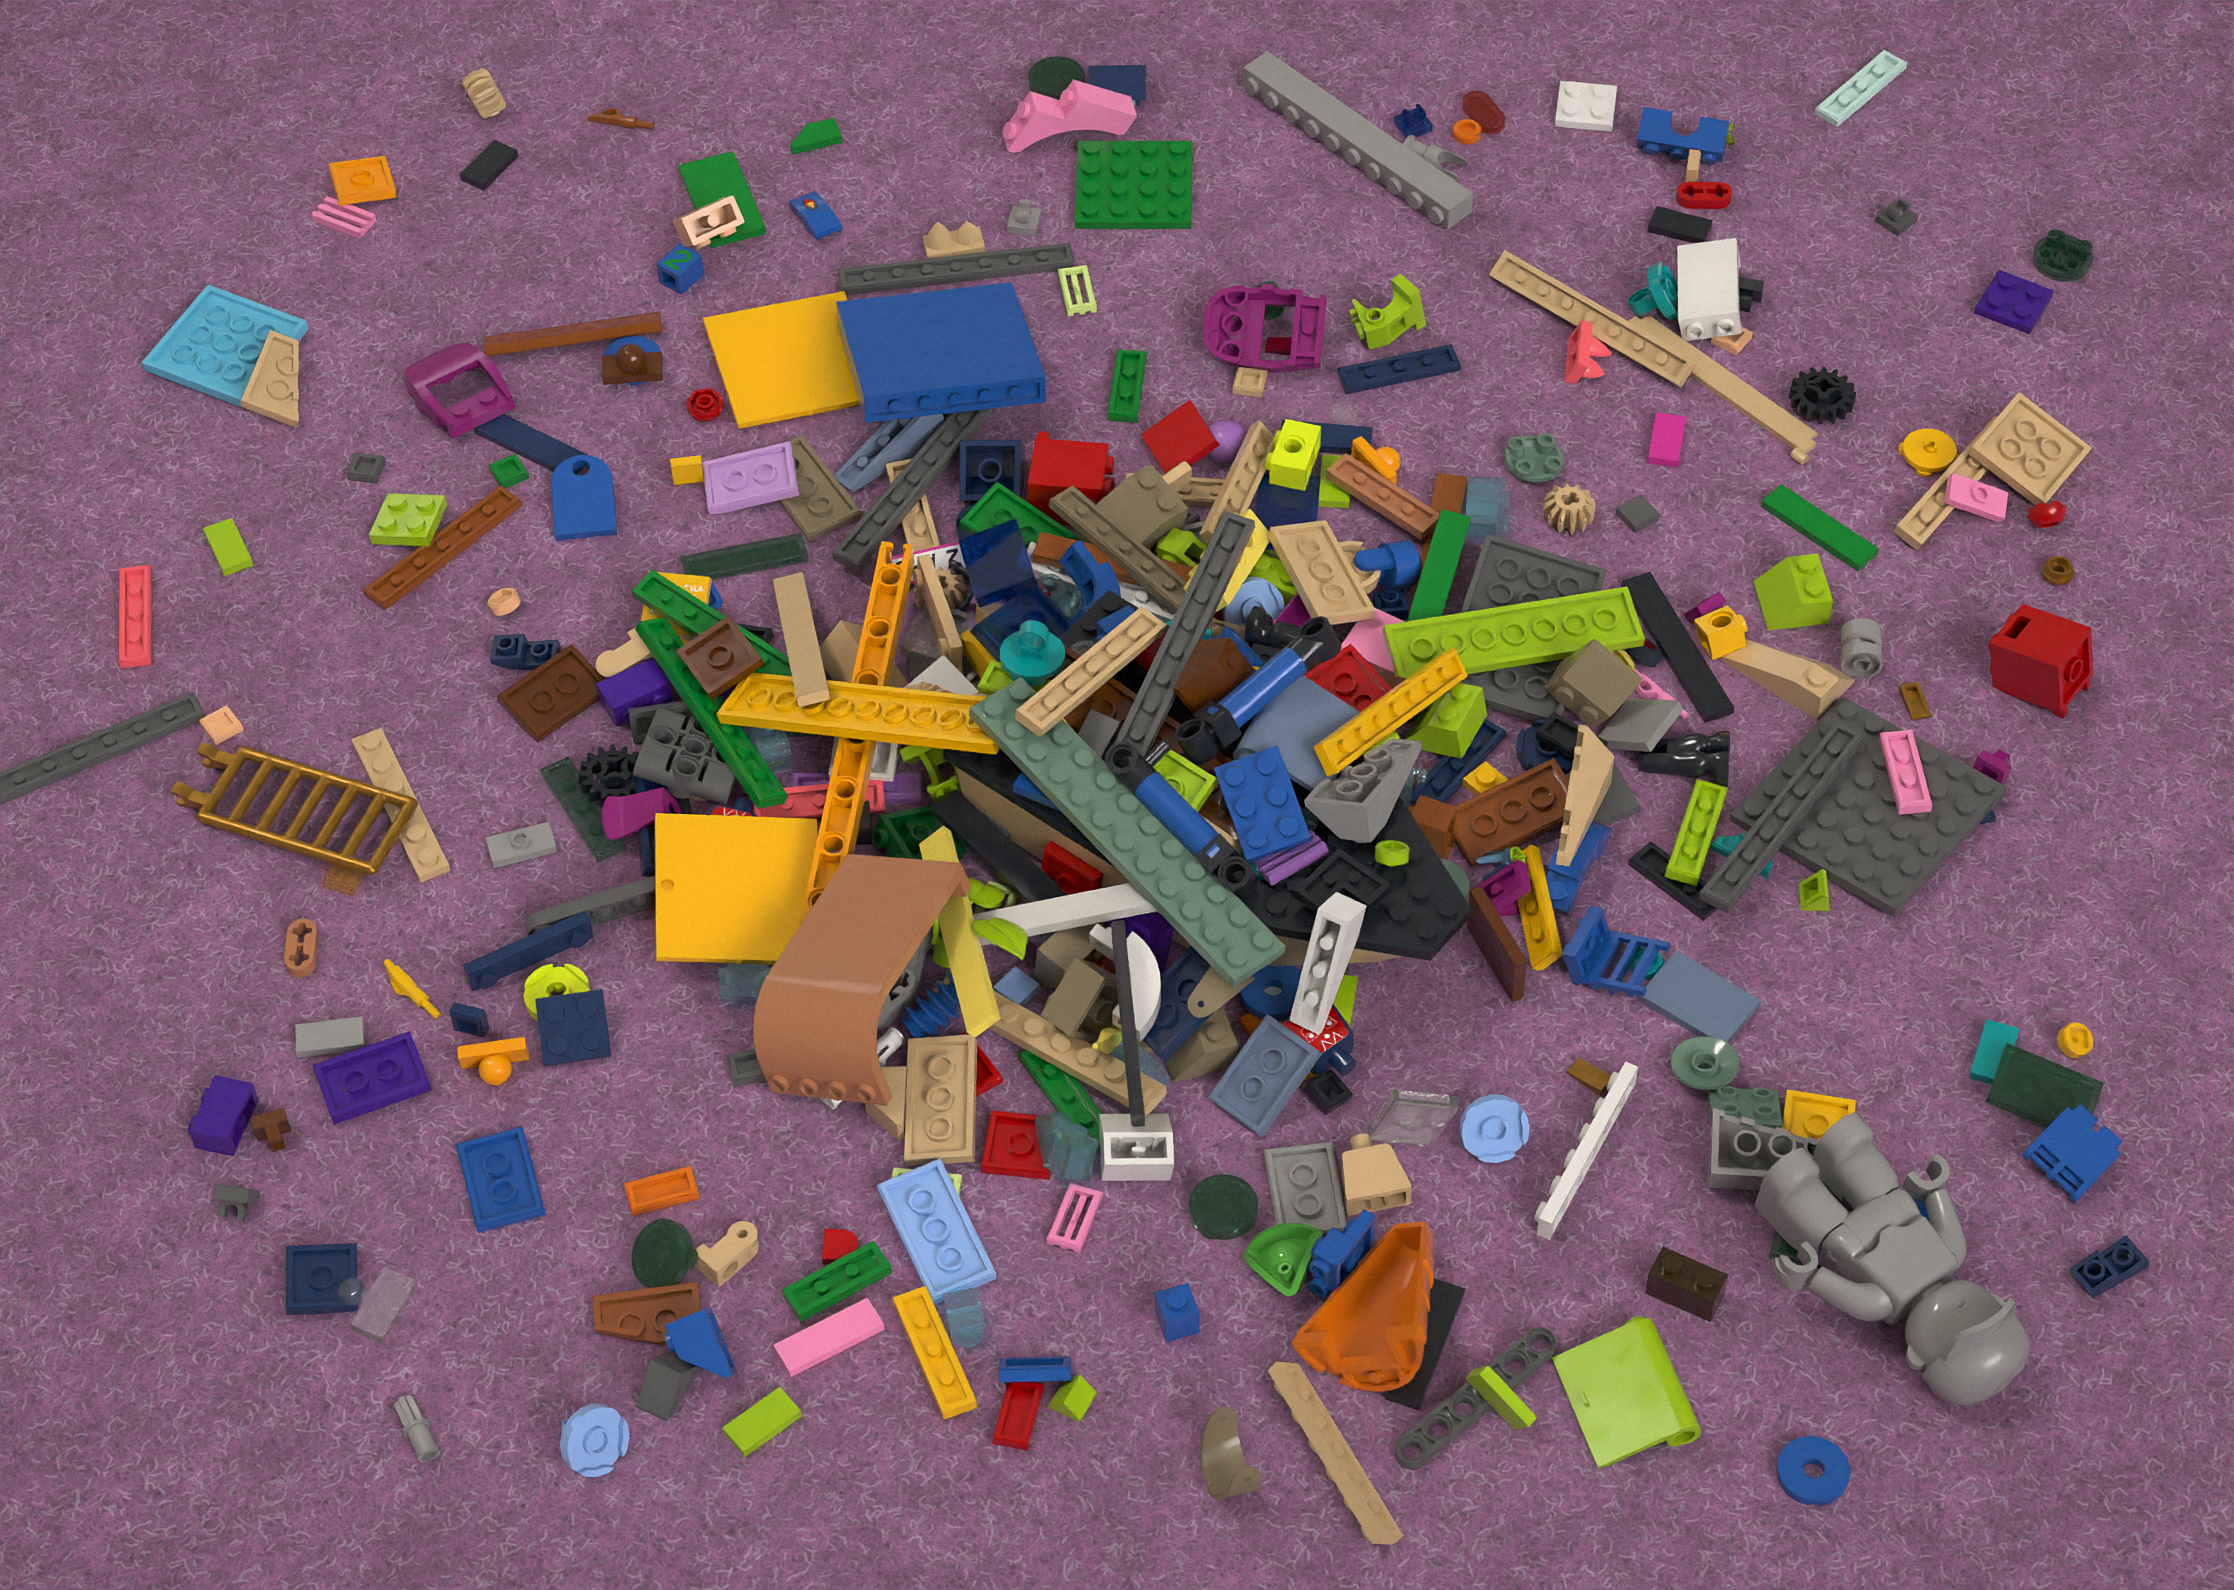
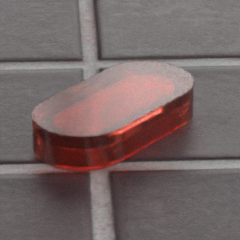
M1471 91L1464 95L1462 109L1469 119L1476 121L1481 126L1482 133L1493 135L1500 133L1504 129L1505 115L1488 94L1482 91Z

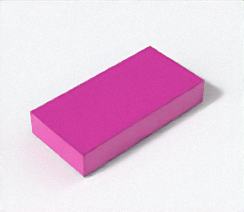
M1656 412L1648 456L1649 464L1678 467L1686 416Z

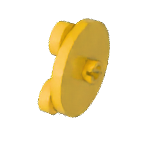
M1927 428L1913 431L1898 446V452L1909 465L1915 468L1916 473L1922 477H1929L1934 472L1949 468L1959 457L1953 439L1946 433L1936 429Z

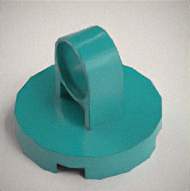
M1662 262L1655 263L1647 269L1649 286L1632 294L1628 298L1627 303L1636 316L1659 308L1668 320L1674 321L1678 319V282L1667 265L1662 266Z
M1029 620L1022 623L1019 631L1011 634L1000 647V667L1002 671L1005 669L1010 674L1012 681L1022 677L1030 686L1046 684V679L1054 675L1057 677L1065 667V647L1060 639L1050 633L1043 623Z

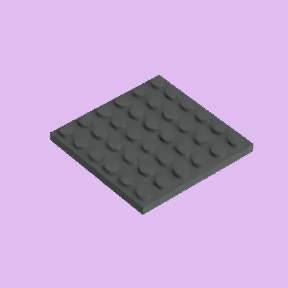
M1842 696L1731 813L1730 821L1748 832L1835 722L1864 735L1862 745L1783 843L1779 851L1815 872L1822 869L1826 870L1827 879L1895 917L2005 796L2006 786L1914 736L1932 801L1931 812L1898 815L1879 737L1880 733L1903 731V729Z

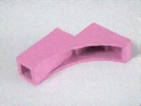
M1073 80L1068 88L1062 92L1059 100L1030 91L1024 101L1018 105L1017 111L1011 120L1005 124L1002 133L1007 150L1016 153L1021 152L1026 147L1043 138L1062 132L1097 130L1123 135L1131 126L1137 114L1130 96Z

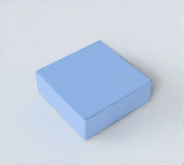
M1015 966L993 986V990L1024 1006L1040 991V984Z

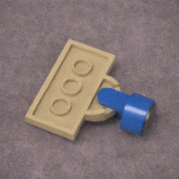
M1326 520L1270 527L1268 533L1270 542L1311 618L1326 617L1330 625L1373 619L1376 610L1367 594L1376 585H1381L1386 590L1413 587L1421 575L1419 552L1415 545L1408 540L1381 543L1376 549L1366 550L1362 547L1363 542L1351 540L1338 542Z

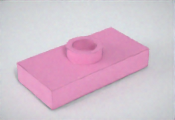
M1952 473L1947 480L1944 504L1992 521L2002 522L2005 519L2008 492Z

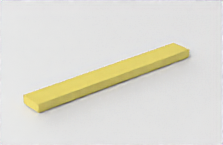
M945 826L939 828L919 844L923 860L959 863L952 833ZM967 894L966 897L950 896L938 915V921L967 1033L975 1038L1001 1018L979 935L972 929V924L975 920Z

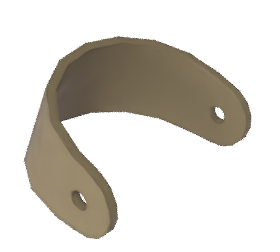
M1211 966L1190 995L1187 1002L1188 1009L1195 1017H1206L1219 1009L1255 978L1250 976L1232 988ZM1199 1001L1204 1002L1203 1007L1198 1006Z
M1220 1407L1210 1413L1205 1423L1200 1451L1201 1468L1206 1483L1212 1482L1207 1485L1209 1495L1218 1501L1259 1490L1261 1474L1257 1468L1246 1466L1240 1446L1235 1410L1231 1407Z

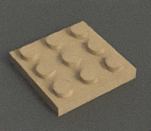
M2018 392L1974 443L1968 454L2036 506L2038 503L2046 504L2090 452L2092 447Z

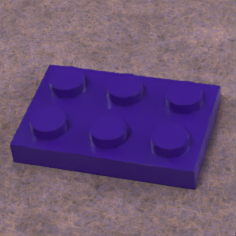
M410 1031L312 1065L333 1125L432 1091Z

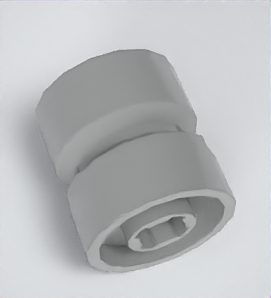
M1865 618L1846 622L1841 627L1840 632L1842 671L1848 676L1873 677L1877 675L1883 666L1881 626L1877 622Z

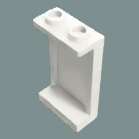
M1731 238L1677 246L1678 322L1682 339L1690 341L1741 334L1742 326L1739 308V267H1741V258L1737 239Z

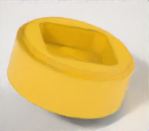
M2072 1022L2058 1032L2057 1042L2065 1055L2071 1058H2079L2092 1049L2093 1036L2085 1025Z

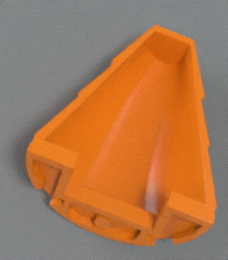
M1426 1221L1395 1224L1357 1263L1358 1266L1329 1295L1328 1300L1297 1332L1292 1345L1312 1368L1321 1374L1326 1370L1331 1374L1340 1376L1338 1382L1340 1384L1372 1392L1394 1390L1404 1386L1414 1378L1415 1373L1421 1366L1424 1345L1427 1342L1430 1290L1434 1282V1237Z

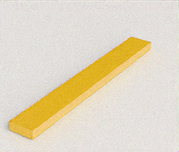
M1456 649L1445 650L1313 746L1327 777L1337 774L1465 679L1467 673Z

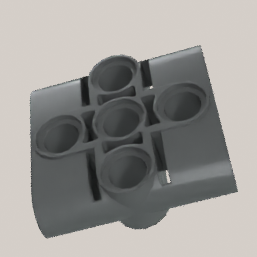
M658 707L639 752L633 776L666 786L668 792L677 798L684 799L694 795L727 805L737 778L695 716L690 717Z

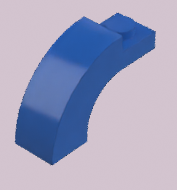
M1081 540L1073 543L1059 559V562L1079 588L1083 598V607L1068 623L1070 627L1108 590L1121 597L1119 582L1110 563L1106 561L1099 565Z
M1592 820L1570 866L1556 864L1558 844L1548 865L1549 872L1546 877L1553 908L1569 914L1586 873L1595 859L1600 858L1603 854L1613 828Z

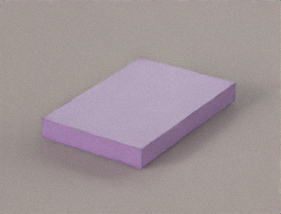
M790 441L702 462L707 507L710 515L727 513L799 496L794 452Z

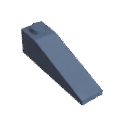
M943 414L887 420L834 474L835 478L846 489L854 493L886 473L885 464L906 460L916 454L946 418Z

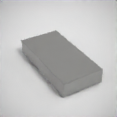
M363 1016L295 1024L297 1058L351 1052L365 1047V1023Z

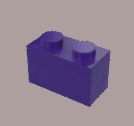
M653 658L596 683L599 702L616 727L625 723L630 724L628 709L666 704L673 701L670 682Z
M214 1076L210 1086L206 1087L202 1093L201 1106L197 1115L191 1117L188 1125V1133L191 1135L195 1148L234 1156L250 1121V1117L259 1101L253 1083Z

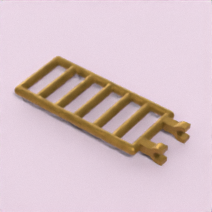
M202 742L196 751L197 755L205 757L201 762L202 766L210 769L220 768L224 770L211 792L206 794L178 781L171 789L172 795L179 797L176 801L177 805L199 809L196 819L200 823L369 876L377 874L418 806V801L413 797L251 747L241 746L235 754H230L218 750L215 746ZM249 760L261 764L229 816L224 817L213 813L245 761ZM273 769L288 772L289 774L257 825L253 826L240 822ZM301 777L317 781L284 835L269 831V828ZM329 786L345 790L313 843L310 844L298 840L297 837ZM360 794L372 798V802L341 852L326 849L327 843L356 796ZM389 803L402 807L369 862L353 857L384 805Z

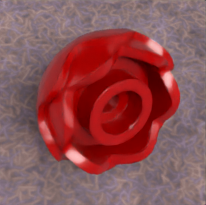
M712 388L693 391L691 396L687 398L686 406L688 413L695 420L709 422L720 416L724 403L720 393Z
M2057 500L2051 504L2038 503L2034 508H2028L2029 515H2027V519L2036 528L2056 526L2063 521L2066 514V506H2063V503Z

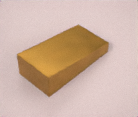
M1920 682L1900 685L1898 690L1911 720L1931 717Z
M1581 1058L1566 1071L1568 1075L1599 1096L1607 1090L1611 1075Z

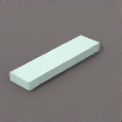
M1883 50L1815 108L1814 114L1838 127L1904 71L1907 62Z

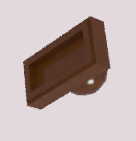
M629 343L622 346L618 350L617 355L602 356L603 385L663 380L662 351L644 353L641 347Z

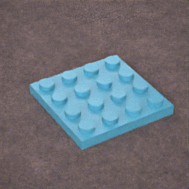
M207 285L142 361L144 371L240 407L242 397L269 331L272 330L299 341L309 328L306 320Z

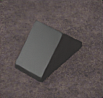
M671 1351L651 1359L636 1407L664 1421H668L702 1368L679 1359L677 1353H672Z

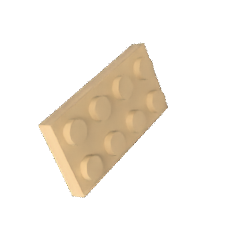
M969 1034L908 1039L904 1147L906 1166L925 1165L941 1158L943 1164L975 1162L976 1037L974 1038Z

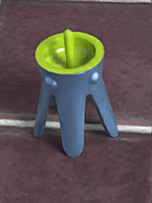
M1513 846L1506 848L1504 851L1484 852V854L1488 855L1479 857L1476 860L1479 864L1495 863L1496 868L1483 875L1482 881H1485L1517 859L1526 864L1525 858L1527 855L1523 854L1519 847Z

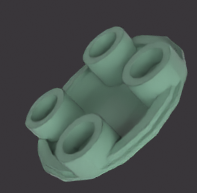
M1541 433L1539 436H1514L1508 441L1504 452V461L1509 471L1516 477L1528 482H1545L1554 479L1561 473L1564 466V454L1559 446L1555 444V438L1551 434Z

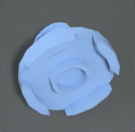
M1248 577L1231 603L1221 609L1223 621L1236 625L1242 623L1245 626L1254 606L1263 607L1274 621L1285 608L1283 596L1271 582L1259 577Z
M1497 1094L1480 1097L1467 1106L1461 1116L1459 1127L1462 1142L1468 1152L1470 1151L1471 1154L1477 1156L1479 1160L1490 1163H1499L1513 1158L1515 1152L1520 1149L1522 1144L1525 1145L1528 1141L1530 1130L1527 1115L1518 1102L1506 1095Z
M592 1403L580 1408L569 1419L562 1421L560 1449L561 1456L566 1465L585 1477H599L612 1471L614 1467L611 1465L616 1462L619 1455L624 1457L630 1438L628 1423L615 1409L605 1404Z

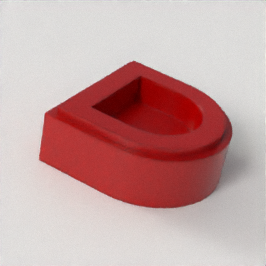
M825 1229L822 1265H829L859 1249L857 1237L849 1230Z

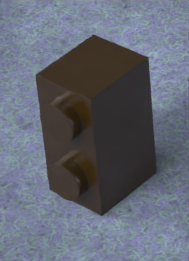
M1662 1247L1648 1273L1645 1294L1711 1322L1725 1295L1728 1274L1666 1247Z

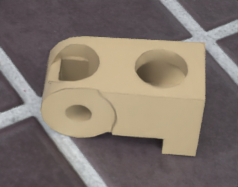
M636 627L627 632L631 638L630 641L614 651L607 650L598 656L596 669L605 679L650 658H653L656 662V659L636 632Z
M747 1221L732 1224L728 1229L727 1235L710 1249L706 1245L701 1244L693 1251L695 1268L719 1288L758 1253L757 1228Z

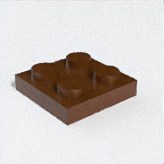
M729 615L676 650L680 659L711 700L765 665L762 658Z

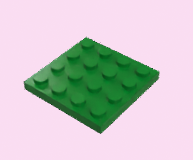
M1078 141L1075 229H1191L1192 141Z

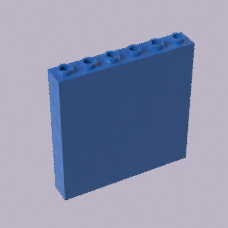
M1012 282L836 302L837 326L865 423L1046 402L1045 374Z

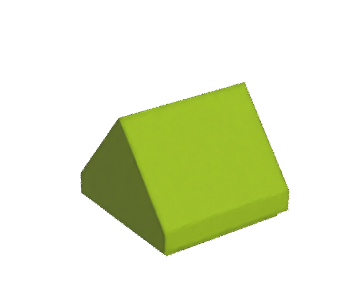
M1822 869L1799 883L1801 911H1830L1826 870Z
M1081 1374L1071 1376V1380L1062 1382L1048 1408L1080 1422L1096 1397L1097 1392Z

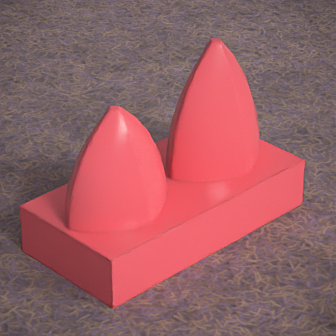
M1581 320L1568 339L1564 381L1567 383L1576 384L1581 377L1597 378L1603 376L1605 372L1591 357H1607L1612 355L1608 347L1592 335L1593 324Z

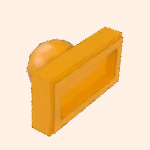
M1362 436L1352 441L1351 456L1396 485V472L1401 464L1398 452L1388 446L1380 447L1375 451Z
M523 1037L457 1047L461 1068L479 1067L480 1078L485 1083L494 1086L501 1085L508 1080L512 1072L511 1062L529 1060L528 1046Z

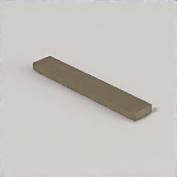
M1073 485L1050 499L1049 507L1176 614L1186 593L1183 588L1187 582Z

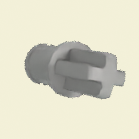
M412 1395L399 1397L394 1406L404 1426L403 1435L405 1438L410 1439L418 1461L424 1463L438 1457L440 1450L430 1433L431 1424L428 1419L423 1417L415 1398Z

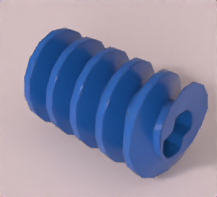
M948 971L946 973L949 984L946 985L940 980L936 981L939 992L935 993L929 988L925 990L928 1001H924L918 996L915 998L918 1006L917 1010L909 1005L905 1006L908 1017H902V1021L915 1038L929 1037L928 1033L932 1036H937L940 1033L939 1025L944 1028L950 1026L949 1017L953 1019L960 1018L961 1007L951 972Z

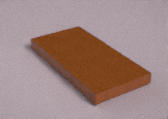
M1552 758L1455 805L1457 807L1455 843L1471 867L1479 864L1476 861L1477 858L1488 855L1484 854V852L1504 851L1506 848L1519 846L1563 824L1569 780L1556 760Z

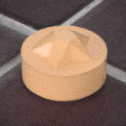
M503 588L490 596L488 606L493 615L503 616L514 611L520 605L521 599L514 588Z

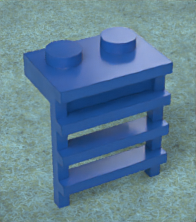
M1590 906L1584 918L1579 920L1571 941L1565 945L1563 960L1566 963L1573 984L1577 986L1580 983L1588 984L1593 990H1597L1599 987L1608 988L1609 993L1612 994L1622 991L1626 992L1627 997L1634 998L1635 994L1645 996L1647 992L1646 987L1640 986L1659 950L1669 951L1671 945L1670 942L1611 931L1608 928L1603 908ZM1628 943L1610 978H1604L1622 944ZM1641 946L1647 947L1627 983L1622 982Z

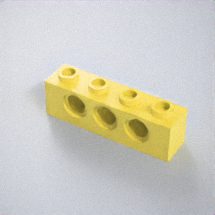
M1250 508L1241 514L1234 512V514L1255 520V529L1216 612L1231 603L1270 542L1268 538L1269 531ZM1205 551L1201 554L1200 559H1202ZM1198 565L1195 566L1188 574L1190 576V579L1183 588L1185 592L1188 589V586L1196 572Z

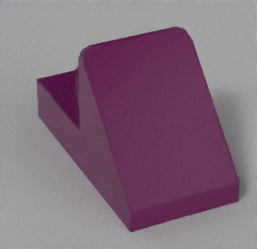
M1518 859L1474 887L1481 886L1500 917L1520 915L1517 900L1531 891L1527 865Z

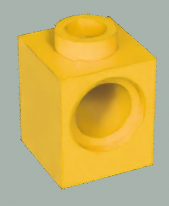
M1728 605L1694 620L1698 642L1712 660L1747 646L1744 634L1747 632L1746 622L1741 614L1736 615Z

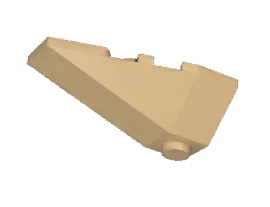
M1746 639L1747 646L1718 658L1816 720L1855 681L1827 663Z

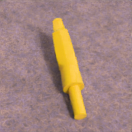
M390 959L384 961V966L396 994L410 997L418 1008L422 1006L434 1019L438 1018L441 1013L428 1001L429 996L417 987L411 977L398 965H394Z

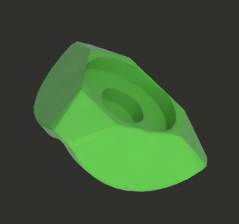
M1301 1223L1275 1225L1254 1237L1244 1250L1242 1257L1256 1273L1285 1296H1292L1297 1293L1303 1284L1309 1270V1265L1313 1261V1255H1311L1312 1247L1323 1233L1315 1227Z

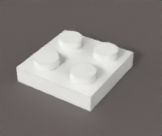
M1560 81L1555 127L1612 132L1617 86Z

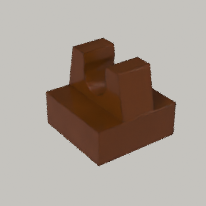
M284 1108L250 1117L258 1141L267 1139L272 1152L285 1149L282 1134L292 1131Z

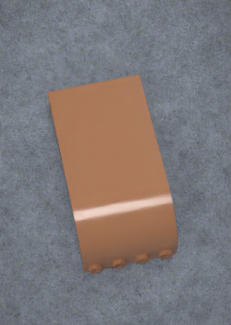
M847 854L769 971L758 995L753 1026L754 1046L758 1063L772 1092L838 1101L888 1105L893 1095L880 1067L877 1054V1027L881 1009L889 992L950 896L966 897L969 893L971 885L962 863Z

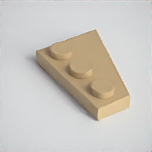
M272 330L269 331L242 397L240 407L290 426H298V340Z

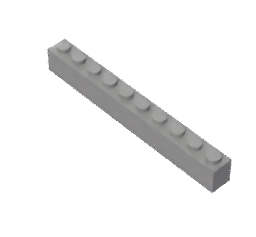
M1266 51L1243 67V87L1247 93L1262 99L1267 107L1282 113L1287 121L1296 123L1310 137H1316L1325 143V146L1330 151H1336L1345 157L1350 165H1356L1365 171L1371 180H1377L1385 185L1391 194H1398L1413 209H1419L1428 215L1434 224H1440L1449 229L1472 212L1473 193L1270 52Z

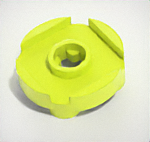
M553 964L538 968L527 978L523 997L527 1012L533 1019L538 1021L535 999L551 997L552 991L559 993L563 990L565 991L563 995L590 991L587 976L576 966L564 964V967H553Z

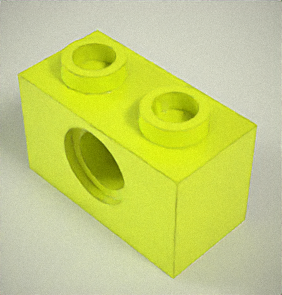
M1285 419L1282 430H1277L1273 442L1275 450L1273 453L1269 452L1266 459L1265 470L1270 471L1269 484L1305 491L1321 447V426Z

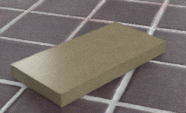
M800 435L789 440L794 452L799 496L778 500V502L807 541L810 542L861 518L862 511L804 436Z

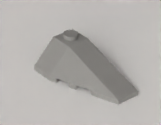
M1390 738L1365 754L1364 762L1355 767L1347 765L1343 768L1341 776L1334 781L1325 779L1320 782L1304 800L1305 806L1340 839L1354 840L1357 843L1372 842L1385 826L1422 748L1421 741Z

